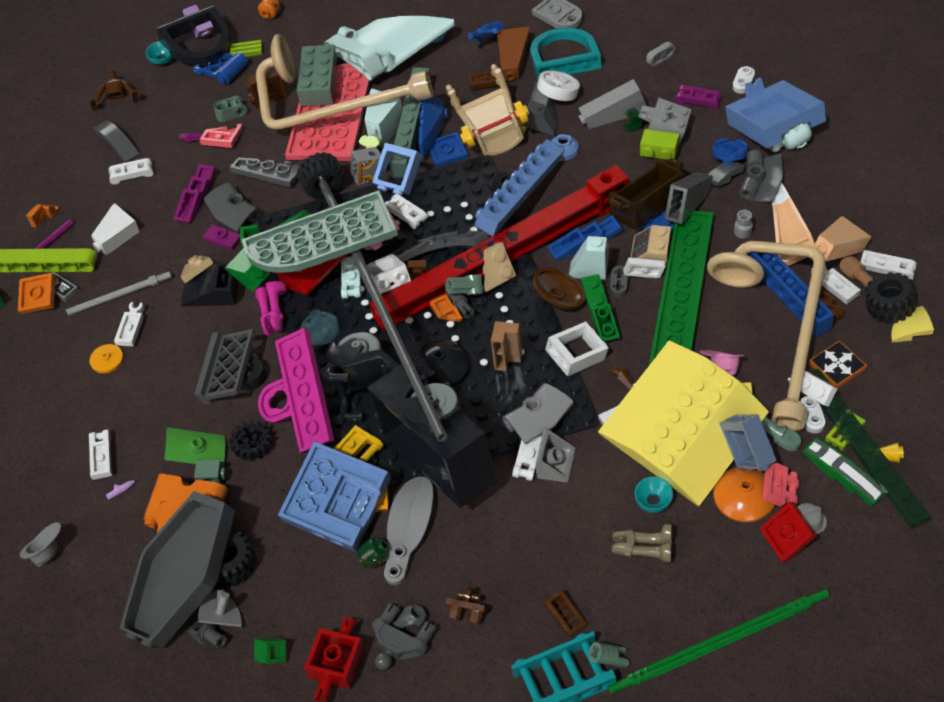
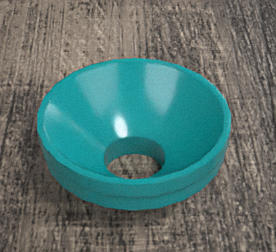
M160 41L152 43L146 49V56L151 63L163 65L173 58Z
M647 477L637 484L634 495L641 509L650 513H658L667 509L671 504L673 490L666 480L659 477ZM650 496H657L660 501L653 505L647 499Z

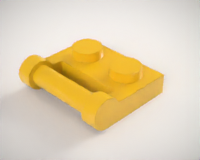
M355 425L334 450L355 458L369 443L371 446L359 458V460L367 462L384 445L379 439Z

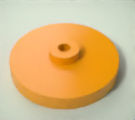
M106 344L95 349L89 361L94 371L110 373L122 364L124 355L118 346Z

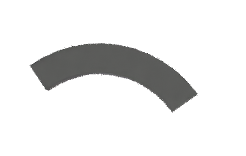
M458 231L421 239L414 246L408 248L406 245L390 254H394L399 260L405 262L417 255L438 248L458 245L477 246L488 239L487 232L467 231V234H459Z

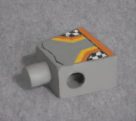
M375 147L351 151V177L358 186L372 181L381 157L380 152Z

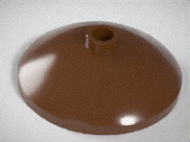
M542 268L533 277V285L536 292L542 299L555 307L575 309L580 307L585 301L586 297L581 284L561 270Z

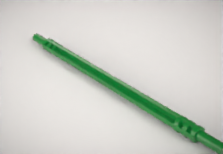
M824 589L808 597L806 595L627 674L626 678L608 685V691L610 694H613L629 686L635 687L812 607V604L830 597L827 589Z

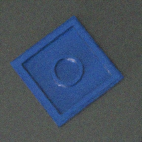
M457 132L436 138L429 149L436 168L469 158Z

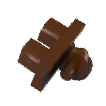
M468 587L466 592L459 591L458 598H463L465 601L447 598L446 605L449 606L448 618L461 620L464 609L470 611L467 622L480 625L483 615L488 612V607L485 605L472 603V600L480 601V595L474 594L473 587Z

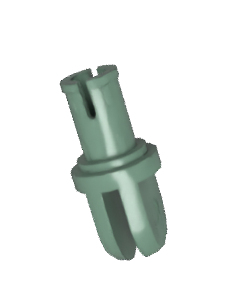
M767 417L762 420L765 432L774 437L773 442L790 452L799 449L802 440L798 433L786 425L780 427Z

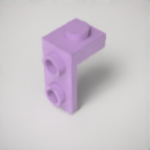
M193 5L184 9L183 14L187 16L199 11L197 5ZM211 21L196 26L195 31H193L196 39L206 37L211 33L213 28Z

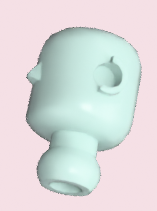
M799 123L789 128L787 133L781 135L782 142L769 147L772 152H778L783 146L788 150L796 147L797 149L802 148L812 136L808 123L804 125Z

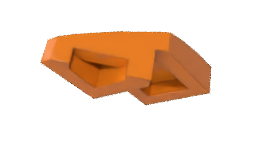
M447 294L430 301V306L438 319L457 322L463 320L456 306H453Z

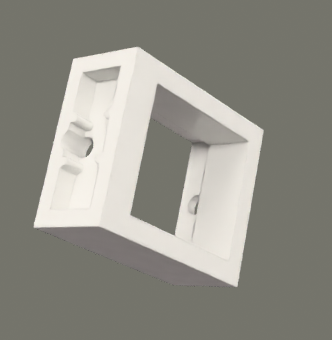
M394 254L367 264L380 294L411 281L405 264Z
M583 322L550 336L545 350L567 376H570L605 360L608 347L596 334L595 330L587 322ZM582 337L591 347L592 351L574 358L564 344Z

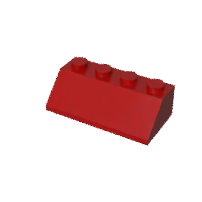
M348 254L325 261L319 265H314L300 272L275 273L279 281L284 282L288 289L308 295Z

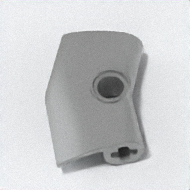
M544 383L532 397L524 400L521 407L503 416V421L510 432L516 431L522 442L526 444L542 435L545 428L550 430L555 427L573 405V400L555 387Z

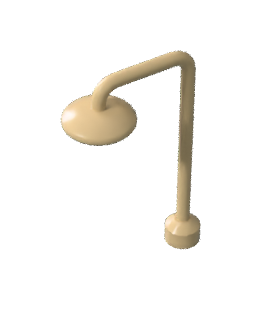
M274 35L271 42V57L263 60L256 70L261 117L264 124L274 130L288 128L411 95L419 101L433 98L434 96L429 74L425 70L412 74L407 85L275 120L271 116L266 72L269 68L275 67L278 75L287 83H293L296 78L294 58L283 35Z
M748 241L741 244L735 252L719 253L710 258L707 263V270L713 279L735 288H748L760 283L764 278V270L759 262L747 255L750 252L809 257L814 263L787 398L775 404L772 422L780 427L786 425L793 431H799L805 427L807 409L799 401L823 280L825 258L820 250L812 246Z

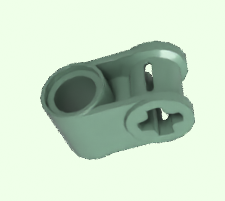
M240 96L219 100L213 105L219 122L242 117L247 113V107L243 105V99Z

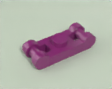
M681 85L675 97V102L679 104L685 102L708 106L710 109L716 110L722 94L715 90Z

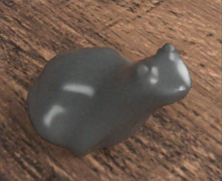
M418 605L407 606L396 621L392 623V627L401 630L408 626H421L427 619L424 608Z

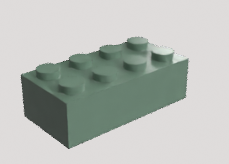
M334 44L302 46L297 85L300 106L333 104L337 69V55Z

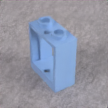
M385 143L372 183L378 186L377 189L384 192L392 190L394 194L403 196V194L410 195L422 155L415 150ZM391 155L409 159L401 186L383 181Z

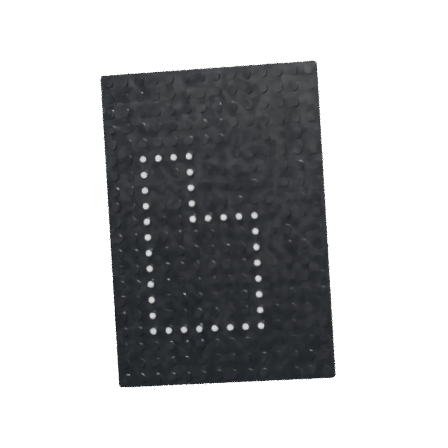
M483 155L416 173L410 195L403 194L401 197L422 209L428 218L424 222L421 221L419 226L413 229L407 222L390 212L400 228L397 231L398 236L390 240H384L382 242L383 245L377 250L359 249L366 265L386 257L406 245L408 248L418 244L417 241L431 236L456 231L459 234H467V231H483L475 226L477 220L475 215L480 208H484L489 198H493L490 189L498 173L491 156ZM404 177L387 182L401 186ZM372 185L338 194L334 197L339 205L380 191L385 203L390 201L391 197L395 194L392 190L384 192L377 189L378 186ZM323 198L260 215L257 218L260 233L275 228L303 210L314 214L328 209L329 205L326 199ZM514 213L496 234L518 223ZM458 245L438 248L417 255L403 263L408 271V261L426 260L428 271L474 246ZM530 252L511 261L516 274L513 278L487 292L483 291L481 295L468 296L461 294L467 298V303L474 309L473 316L467 311L471 316L470 318H465L458 309L463 318L462 321L438 319L431 306L395 325L411 360H413L415 353L422 346L433 341L448 340L459 344L465 349L469 357V370L462 381L451 388L457 394L459 406L463 414L485 432L491 457L520 448L521 438L516 431L510 432L507 429L503 416L521 407L524 400L532 397L544 383L555 387L573 400V405L550 431L559 437L599 426V419L580 373L577 372L567 376L545 350L548 338L562 332L552 305L542 299L534 288L533 277L538 270ZM341 262L308 295L287 288L286 293L279 296V305L284 317L283 322L286 334L289 335L302 328H309L318 372L328 364L326 352L331 342L334 341L337 347L339 342L346 336L358 332L370 333L377 337L382 350L396 363L402 364L387 331H383L372 316L369 303L373 300L362 277L361 297L355 298V296H350L348 299H342ZM271 272L273 281H279L276 273ZM409 274L410 280H413V275ZM393 288L387 292L382 293L381 296L393 291L396 288ZM495 321L520 324L523 352L521 363L509 361L507 371L494 369L491 337ZM564 344L567 350L571 353L568 344ZM321 382L334 436V441L324 446L334 449L356 425L383 443V448L380 451L377 450L366 463L388 471L391 480L387 487L407 482L415 477L426 476L383 435L367 388L355 391L346 389L348 394L347 412H363V420H345L340 415V395L337 386ZM368 443L355 458L359 459L371 445Z

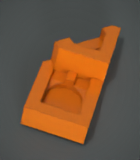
M38 204L26 216L31 226L37 228L47 216L53 218L61 207Z

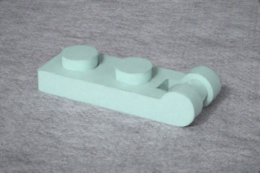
M352 256L345 257L341 261L342 299H348L350 296H355V298L361 297V274Z

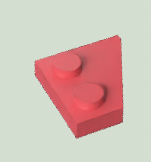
M237 124V128L227 129V126L206 129L200 138L201 145L232 148L240 136L243 126L242 124Z

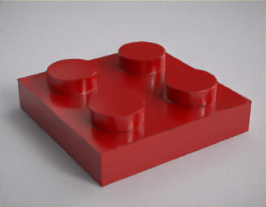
M791 501L760 527V530L781 562L785 563L817 537L796 504Z

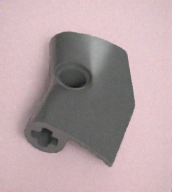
M751 150L746 155L747 176L738 193L741 198L753 202H772L783 179L781 153L763 158L761 151Z
M229 182L217 187L204 197V201L214 218L237 233L246 220L252 223L256 222L261 214V210L243 200L242 195Z

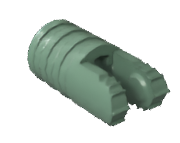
M594 642L589 648V659L591 662L622 668L629 666L628 659L619 657L626 654L627 650L625 647Z

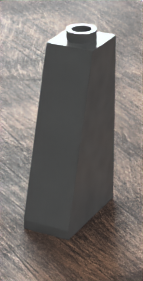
M695 172L671 184L665 219L682 224L710 193L713 176Z

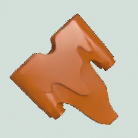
M159 474L144 515V525L150 528L158 526V533L193 491L224 502L229 489L220 483L196 480L190 485L184 483L183 479L179 476Z

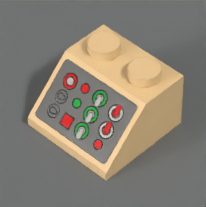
M652 225L634 235L630 258L665 261V268H667L671 227Z

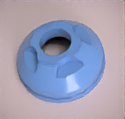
M560 134L551 140V142L564 149L560 161L570 160L579 153L578 141L570 135ZM563 139L568 141L565 144L559 143V141Z

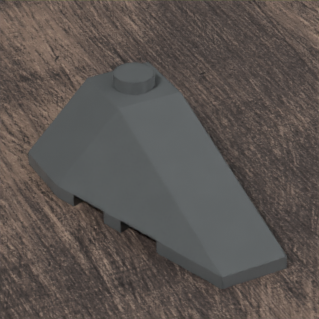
M536 81L527 106L529 122L521 125L554 136L557 127L554 99L540 93L537 89L538 82Z

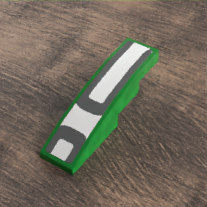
M814 438L802 451L830 480L834 481L836 479L851 494L854 492L858 494L869 506H873L886 492L881 485L855 463L818 438Z

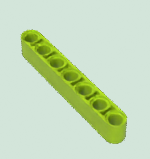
M88 248L0 249V272H92L98 254L93 249Z

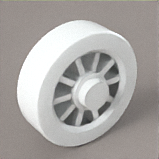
M559 71L542 72L537 83V89L540 93L559 101L576 99L580 88V83L577 79Z

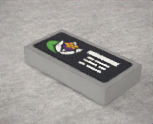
M53 271L52 273L55 275V295L67 302L79 289Z

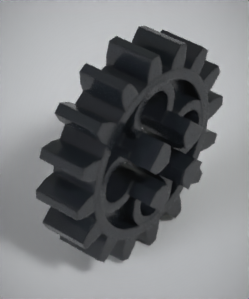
M250 420L249 424L243 422L242 427L236 426L237 431L231 432L232 437L229 438L230 447L236 457L241 456L242 460L249 457V460L252 461L253 456L259 459V454H267L266 448L271 449L270 443L273 442L271 430L268 429L266 423L262 425L259 420L256 424H254L253 420ZM246 433H251L253 441L256 445L255 448H252Z

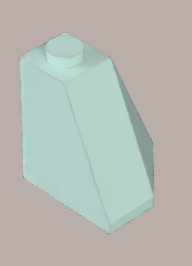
M588 236L571 261L570 276L573 278H583L599 274L601 280H606L609 258L607 237Z

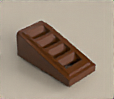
M562 589L544 601V608L569 637H572L588 625ZM559 601H561L562 604L557 608L553 606ZM566 607L568 610L560 615L559 611ZM572 614L574 616L568 621H564V618ZM577 620L579 624L570 629L569 625Z

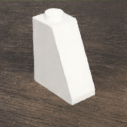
M114 204L91 235L94 241L93 246L98 252L102 251L105 255H108L140 231L136 221Z

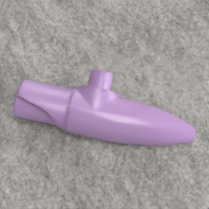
M128 481L122 485L115 484L114 490L106 494L108 500L119 496L127 491L135 481Z

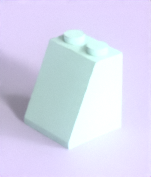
M375 89L370 90V94L381 92ZM401 98L367 106L365 115L368 136H376L380 139L381 144L379 147L384 148V144L388 143L398 130L402 114Z

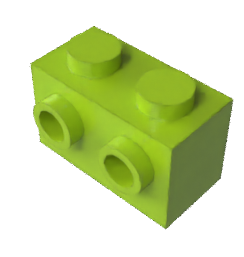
M645 129L640 143V156L665 160L675 159L679 147V134Z

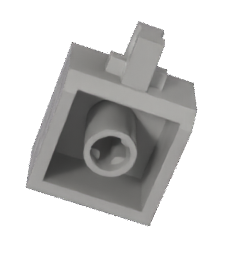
M658 98L655 108L642 105L638 117L650 122L649 130L678 133L680 144L691 109Z

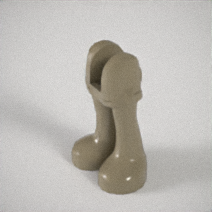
M664 524L659 533L635 532L632 529L613 532L612 539L617 543L612 545V553L628 557L636 555L661 559L663 562L671 563L672 524ZM636 543L658 544L661 546H638Z

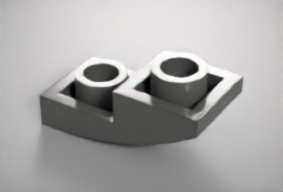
M733 161L731 164L722 163L708 174L713 176L712 185L722 186L725 183H729L731 176L744 171V165Z

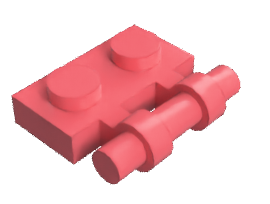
M776 462L769 464L770 467L765 470L762 499L780 507L789 501L797 505L798 473L790 472L788 475V467Z

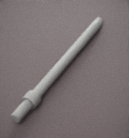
M168 271L158 276L152 275L147 280L68 308L66 312L70 316L149 286L154 287L159 285V282L172 278L171 274Z

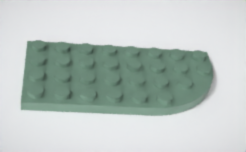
M376 191L241 240L245 253L254 266L268 272L283 273L300 272L325 261L336 259L367 246H372L375 243L389 240L398 236V233L380 191Z

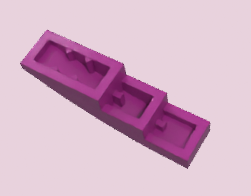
M198 165L195 177L191 176L188 188L183 189L173 219L174 221L192 222L212 184L217 170L214 166Z

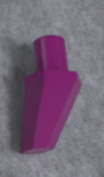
M203 133L180 134L179 139L191 143L200 140Z

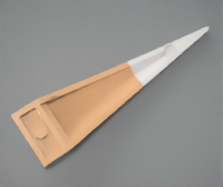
M781 182L772 201L776 243L814 247V237ZM778 254L787 266L806 258L803 256Z

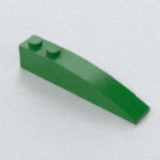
M303 210L278 226L309 216L311 214L306 210ZM244 248L225 267L231 275L252 293L271 273L254 266L249 261Z

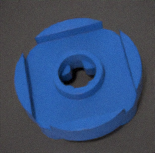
M723 138L713 143L712 156L722 160L724 164H731L733 161L746 159L747 143L743 140L736 139L734 142L730 141V138Z

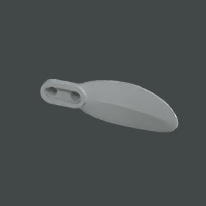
M415 477L405 483L396 495L390 509L387 524V540L390 550L384 576L391 585H399L405 580L411 553L420 544L430 520L433 505V486L426 477ZM398 551H403L401 555H396ZM393 570L398 571V573L395 575L391 574Z

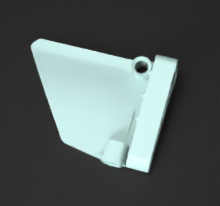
M430 16L382 18L371 22L358 31L343 26L338 30V34H335L324 43L325 45L334 44L337 57L349 63L368 80L372 81L381 73L393 70L397 65L455 25L454 19Z

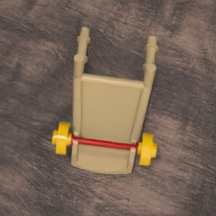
M496 64L491 65V74L495 76L496 83L500 86V89L465 105H460V99L456 96V90L451 85L446 86V95L450 97L451 105L454 106L457 114L465 124V126L460 127L462 130L460 137L463 143H467L469 148L476 146L473 140L475 138L484 156L501 154L518 145L524 136L517 119L519 118L522 124L529 122L527 117L529 111L526 105L522 106L520 101L512 103L506 79Z

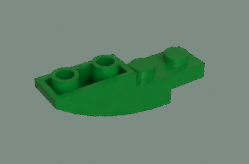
M596 274L581 278V284L586 297L585 302L597 335L604 342L620 339L600 275Z

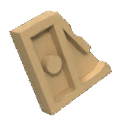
M498 242L484 250L483 259L485 263L483 274L485 276L482 287L483 291L487 292L513 278L516 274L502 242Z
M197 255L191 257L188 260L189 263L184 266L181 279L186 283L211 266L213 262L210 257Z

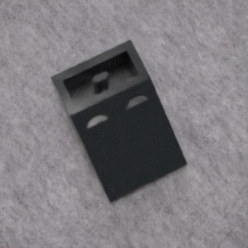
M230 262L215 263L184 284L181 306L235 304L238 280L225 269Z

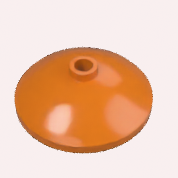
M737 467L724 472L713 490L714 502L717 508L725 516L738 522H755L765 518L775 507V504L762 499L765 473L757 469L746 470Z

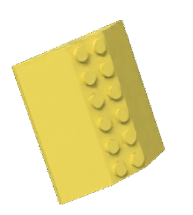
M668 341L598 433L657 477L666 480L672 488L695 505L700 506L734 460L719 423L735 414H758L762 422L769 411L740 381L715 363L698 353Z

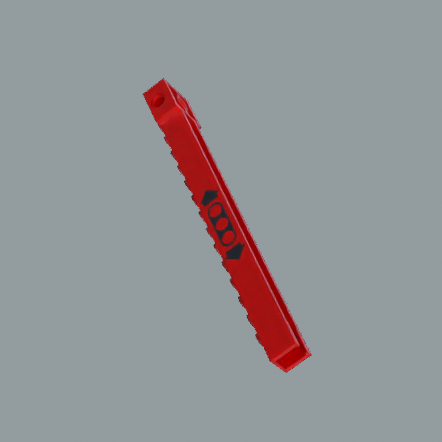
M615 165L587 180V186L381 296L394 324L396 325L430 306V301L445 295L447 278L469 275H482L484 277V250L496 243H503L511 262L595 215L602 217L609 213L608 194L610 192L615 193L629 184V177ZM372 301L369 303L372 316L382 330L385 331L386 328Z

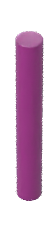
M69 219L34 249L47 248L74 225L73 221Z

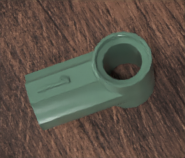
M482 275L447 278L445 283L446 291L448 294L481 295L483 294Z

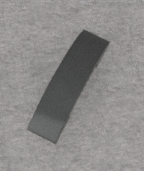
M105 120L93 127V130L116 150L117 155L125 163L140 156V153L131 141L111 121Z

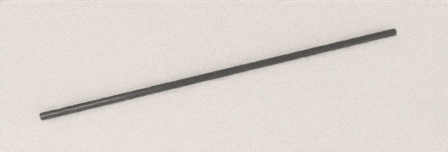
M325 176L319 177L317 182L329 208L337 206V201ZM360 250L352 252L351 255L436 439L439 442L445 441L447 434Z

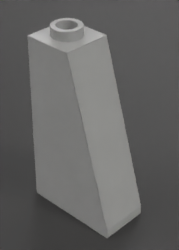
M634 79L579 107L581 112L579 118L583 125L587 124L588 128L591 129L628 118L626 116L628 110L635 108L640 112L642 105L646 106L640 89Z

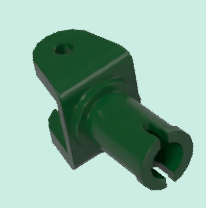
M635 108L628 110L626 114L631 119L624 124V129L628 132L641 130L643 122H646V120L638 117L639 112Z

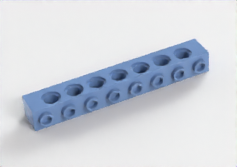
M548 139L543 144L540 143L535 152L530 153L527 161L521 163L518 171L515 170L512 173L510 180L506 179L502 188L496 190L493 198H489L486 201L484 208H480L477 211L475 226L493 237L560 162L564 149Z

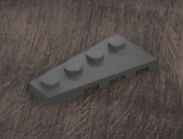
M238 157L230 166V172L291 188L298 179L297 169L299 165L292 164V161H285L284 163H275V160L260 162L259 159Z

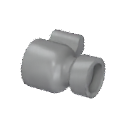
M740 210L737 213L734 234L738 238L744 239L752 235V213L748 210Z

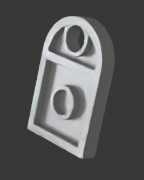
M544 0L532 9L533 16L555 28H576L582 22V11L580 8L566 0Z

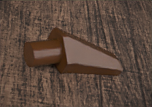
M612 367L610 373L617 376V379L631 390L634 383L624 367L622 369Z

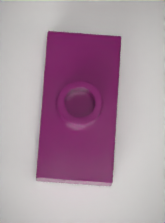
M212 224L203 235V239L233 251L240 242V234Z

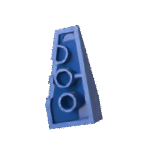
M435 95L433 98L420 101L422 112H420L419 150L422 158L429 151L434 140L444 127L445 119L448 118V110L444 108V102Z

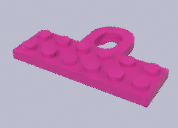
M302 328L275 341L283 378L263 388L259 395L258 408L261 416L268 422L278 423L292 418L299 452L306 453L310 451L313 442L325 445L333 442L334 436L309 328ZM284 391L287 395L286 406L283 409L272 408L271 399L277 393Z

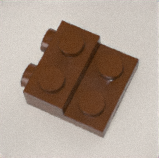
M277 71L266 74L270 104L287 98L283 79L278 75ZM256 74L246 77L247 82L244 84L247 92L251 93L248 95L250 103L255 104L258 109L260 108L257 81Z

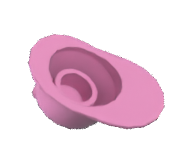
M711 350L700 351L701 354L710 356L713 363L730 375L736 374L740 356H744Z

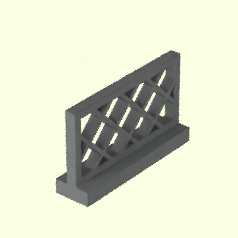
M253 329L227 335H221L219 332L212 333L194 394L205 405L212 404L213 399L240 393L256 334ZM245 337H248L246 341L240 344ZM237 345H239V347L231 354L230 351ZM244 350L243 355L236 359V357ZM235 360V362L227 369L226 366L230 362ZM238 366H240V367H239V370H238L234 375H232L231 373H232ZM230 375L231 377L224 384H222L221 382ZM235 382L234 388L227 389L231 384ZM220 384L221 387L215 391L216 387Z

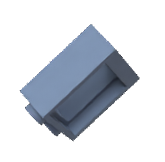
M735 414L719 423L737 468L763 471L770 467L769 464L777 461L758 414Z

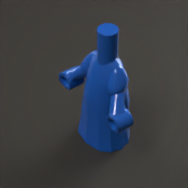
M498 20L484 24L476 31L469 33L468 38L470 40L476 39L477 44L480 45L484 42L483 39L497 37V33L504 29L503 24Z

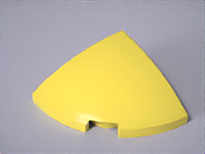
M923 306L916 307L915 312H912V316H906V320H899L898 323L893 324L891 332L892 342L911 341L913 336L933 334L934 328Z

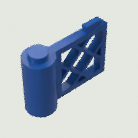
M240 52L235 55L225 53L215 61L196 64L193 69L195 74L201 76L203 74L217 78L219 83L228 85L249 64V61Z

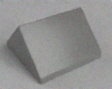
M547 428L543 430L536 459L537 478L568 482L576 448Z

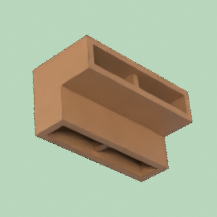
M495 321L491 337L495 370L507 371L509 361L521 363L523 352L520 324Z

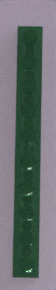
M819 368L810 371L813 375L829 383ZM835 393L829 407L819 403L821 409L837 428L838 432L910 529L930 521V514L839 394Z

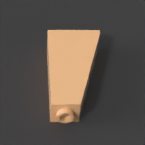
M842 216L819 235L814 247L822 252L825 261H830L863 252L871 236Z

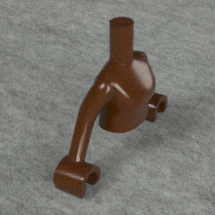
M112 70L110 71V80L100 87L96 97L89 101V105L92 110L95 105L101 109L99 100L105 90L110 100L124 97V87L130 93L133 102H135L134 99L136 97H139L140 101H142V96L138 90H133L125 80L117 79L116 71Z

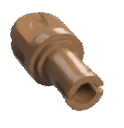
M849 256L841 260V271L852 281L858 280L865 287L868 286L870 280L873 281V278L865 272L866 267L856 258Z

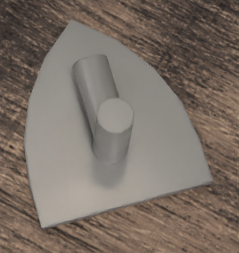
M217 589L209 593L200 604L198 622L236 627L242 626L240 611L235 602L229 597L230 595L224 590Z

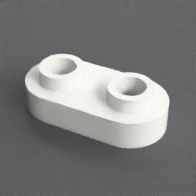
M744 66L738 70L733 81V90L736 93H746L745 84L752 83L755 77L753 68Z
M809 396L803 397L800 402L807 409L805 429L810 433H820L825 427V418L820 404Z

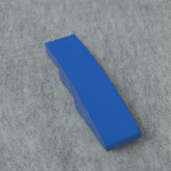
M612 215L599 224L594 221L582 230L578 227L547 246V248L557 261L575 255L588 236L607 237L608 240L623 231V229Z

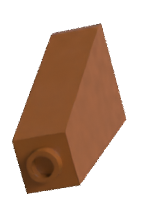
M529 26L503 29L497 33L501 71L506 81L519 80L530 43Z

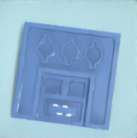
M758 78L754 84L750 82L745 84V98L725 106L728 124L765 148L782 142L781 135L787 133L789 128L799 123L803 125L808 123L809 127L812 128L826 121L823 101L784 80L764 88L762 78Z
M313 442L278 516L285 523L357 552L391 477L386 470Z

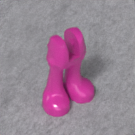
M268 282L266 287L259 286L255 290V298L259 302L262 314L260 318L264 334L267 336L273 335L274 330L279 332L283 329L284 317L279 305V296L284 295L287 291V286L284 282ZM269 301L271 306V312L269 311Z

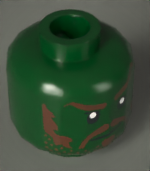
M377 537L368 539L358 549V559L364 567L377 568L389 558L388 543Z

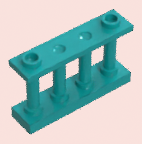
M593 631L579 634L571 641L528 659H519L511 665L513 677L516 678L522 675L533 702H580L608 690V685L616 683V676L612 669L607 672L603 671L599 663L591 662L589 659V648L595 642ZM583 650L595 676L588 680L582 679L571 654ZM563 658L575 683L567 689L561 687L550 664ZM540 667L543 668L554 691L552 695L545 698L541 697L530 671Z

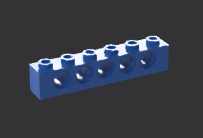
M748 253V256L755 259L763 267L764 278L762 280L802 322L809 287L777 254ZM820 299L818 300L812 331L816 337L832 329L834 313Z

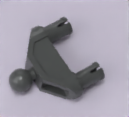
M388 603L380 618H376L372 622L382 651L375 658L376 667L380 670L388 669L392 663L391 657L401 661L422 656L428 649L427 643L436 631V627L433 624L428 626L429 622H424L417 636L411 637L390 626L400 610L395 605L392 607V604Z

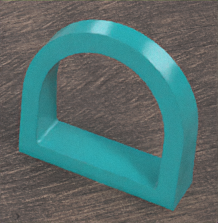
M557 28L549 30L536 37L530 47L531 61L537 80L544 71L575 74L602 68L601 53L594 38L588 32L581 29ZM563 39L577 41L583 44L589 52L544 62L541 61L539 55L544 46L553 41Z

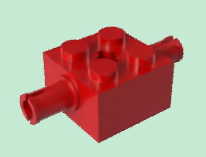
M348 617L343 618L339 632L319 628L304 667L309 679L319 681L313 699L318 702L321 699L322 702H327L330 690L334 685L347 689L351 688L365 650L361 638L351 636L357 623L352 618L347 621Z

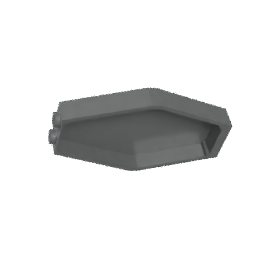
M193 491L149 542L140 555L120 629L127 632L126 637L136 642L140 638L142 639L141 644L151 649L154 645L163 649L203 602L217 582L235 514L234 509L224 502Z

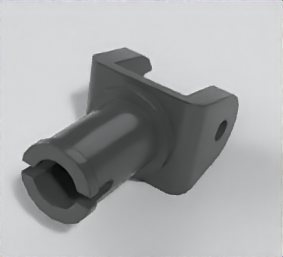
M205 623L198 631L192 628L187 631L201 645L209 641L216 648H222L227 640L224 635L217 631L218 628L215 624Z

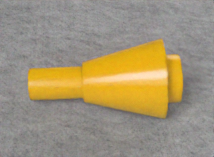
M895 443L878 450L864 451V459L878 458L880 460L900 463V459H904L903 446Z

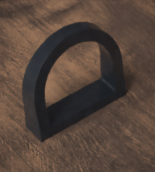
M213 5L156 28L159 41L167 51L178 61L188 64H205L215 61L228 51L231 44L228 26ZM211 21L213 26L222 35L216 46L201 52L185 50L173 40L195 31L196 26Z

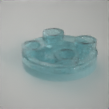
M313 310L301 325V329L309 328L313 345L327 344L334 340L339 332L336 316L328 312H321L320 310Z

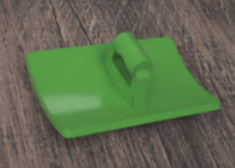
M167 427L164 459L196 464V461L220 460L224 467L225 436Z

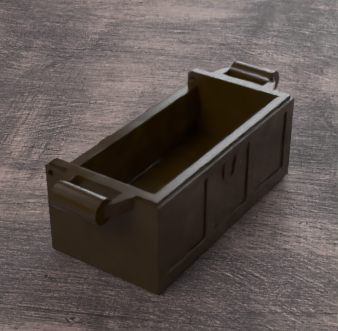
M673 158L664 162L657 160L654 167L641 174L632 182L615 193L610 192L608 194L610 216L613 215L614 218L638 229L667 208L671 184L685 178V172L681 171L684 163Z

